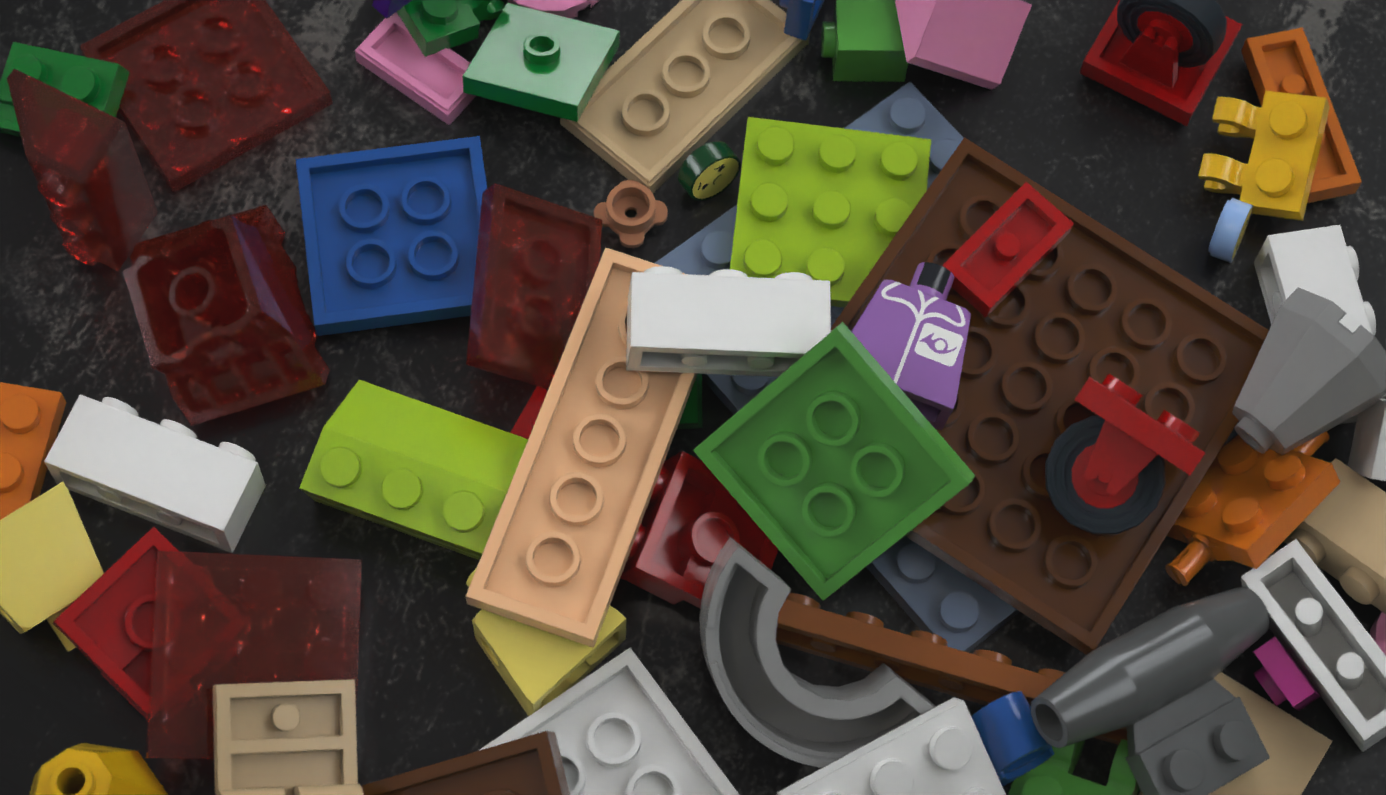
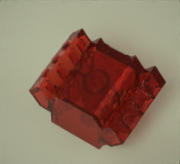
M267 204L216 220H207L199 225L138 242L130 255L132 267L123 271L151 367L165 374L171 396L191 426L323 386L326 383L330 369L314 346L317 335L310 317L306 313L297 285V268L281 245L285 232Z

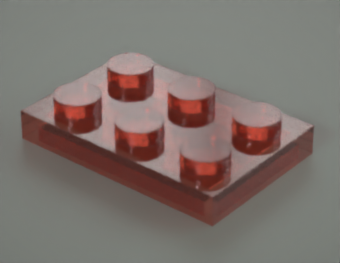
M496 183L482 193L466 365L549 389L599 265L602 219Z

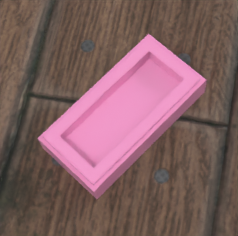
M397 12L389 18H385L355 50L358 63L448 125L476 97L475 95L463 92V75L470 62L450 48H445L425 57Z

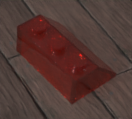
M13 69L7 81L25 154L38 182L37 189L44 196L51 211L50 218L57 225L63 238L64 249L74 258L87 265L94 266L98 261L119 271L158 213L126 123L23 72Z

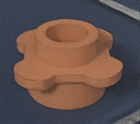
M624 180L610 191L607 201L597 204L594 209L595 222L601 227H609L619 235L620 243L627 248L641 246L644 243V235L654 225L664 224L668 217L666 204L662 201H655L651 190L636 180ZM634 210L637 215L629 218L625 215V212Z

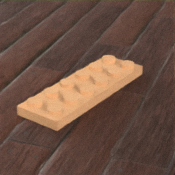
M605 247L467 591L466 601L468 605L594 648L698 374L626 370L627 304L632 272H644L649 268L661 265Z

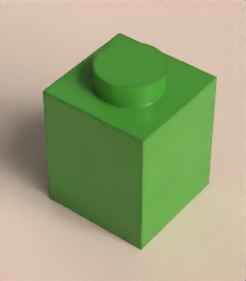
M836 0L833 22H823L821 34L822 58H833V81L905 82L908 63L906 62L895 0Z

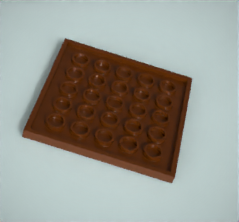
M964 137L831 327V331L844 322L852 332L884 280H894L910 286L919 263L930 262L942 266L1025 182H1028L1075 223L1070 233L986 318L951 287L946 301L966 308L971 313L957 400L943 429L936 430L975 474V477L969 485L905 536L1087 655L1099 645L1239 420L1232 411L1269 330ZM1109 373L1143 395L1136 407L1157 420L1163 410H1166L1200 432L1193 444L1203 450L1205 455L1191 476L1163 458L1165 462V488L1157 508L1139 526L1119 534H1092L1071 525L1054 508L1045 487V463L1054 441L1070 425L1091 416H1098L1074 399L1089 377L1102 383Z

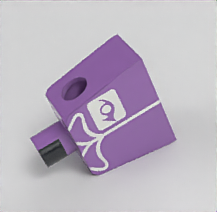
M922 262L917 265L910 286L894 280H884L853 328L852 333L931 425L936 429L942 430L957 400L971 313L964 307L946 301L954 281V275L943 266Z

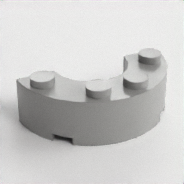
M729 538L713 563L705 583L700 609V637L708 670L722 699L737 721L756 740L788 759L805 765L823 768L936 707L885 663H882L864 679L840 687L813 685L790 673L780 657L776 643L778 613L791 589L778 575L733 538Z

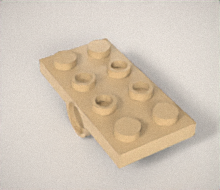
M355 679L213 685L215 795H364L361 785L358 784Z

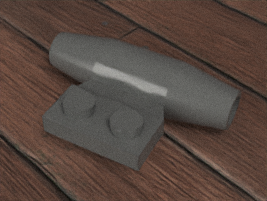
M1237 587L1170 608L1087 654L1033 699L1031 703L1033 722L1045 741L1056 748H1062L1126 727L1128 756L1125 759L1143 795H1208L1270 758L1241 698L1234 697L1214 679L1268 631L1270 624L1268 611L1260 597L1246 587Z

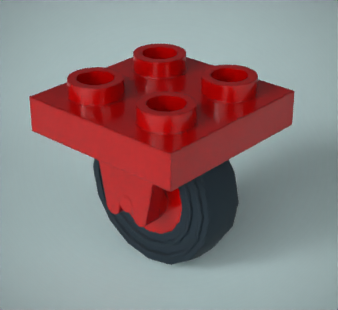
M1119 0L1086 55L1080 74L1187 126L1234 44L1243 24L1226 17L1215 0Z
M1109 373L1102 383L1089 377L1074 400L1098 416H1091L1070 425L1054 441L1045 463V487L1054 508L1071 525L1092 534H1119L1139 526L1157 508L1164 491L1165 462L1163 458L1191 476L1205 455L1203 450L1193 444L1200 432L1166 410H1163L1157 420L1136 407L1143 395Z

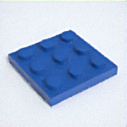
M480 136L296 159L313 320L317 336L504 312Z

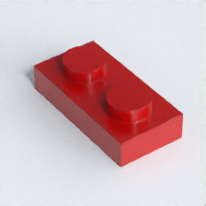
M1025 182L942 266L954 275L951 287L986 318L1070 233L1075 223L1028 182Z

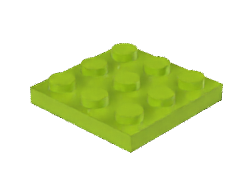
M748 117L730 269L742 271L748 277L775 278L783 273L798 272L811 276L813 280L830 281L831 306L845 308L927 191L931 139Z

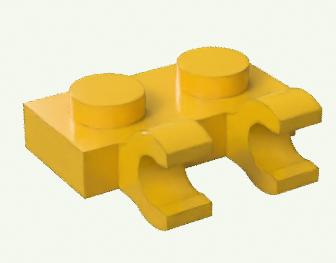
M1265 91L1262 107H1257L1237 98L1217 97L1212 121L1219 123L1218 133L1229 137L1254 138L1248 164L1224 155L1203 154L1198 177L1199 179L1206 180L1204 189L1215 193L1241 194L1240 201L1253 205L1251 214L1303 221L1330 108L1327 98Z

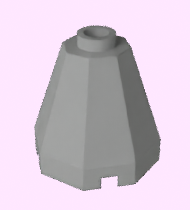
M1299 287L1280 306L1232 411L1239 420V423L1234 427L1237 434L1249 446L1262 454L1271 449L1283 455L1374 406L1386 394V351L1377 338L1362 325L1352 333L1348 328L1339 323L1347 314L1333 301Z

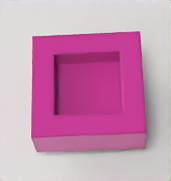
M1276 637L1253 651L1263 665L1253 674L1277 706L1288 699L1290 704L1300 711L1321 697Z

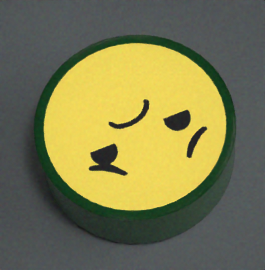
M709 142L697 148L685 159L679 170L678 180L693 200H708L717 196L731 185L739 174L741 161L725 142Z

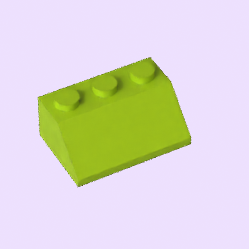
M358 380L324 425L299 488L316 502L480 560L528 439Z

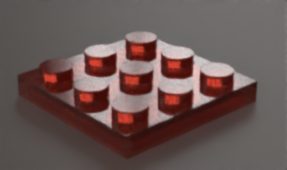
M164 0L80 45L84 57L117 63L130 72L118 110L173 192L333 104L329 89L266 0Z
M158 551L155 561L146 758L214 760L213 685L355 679L357 713L362 560Z

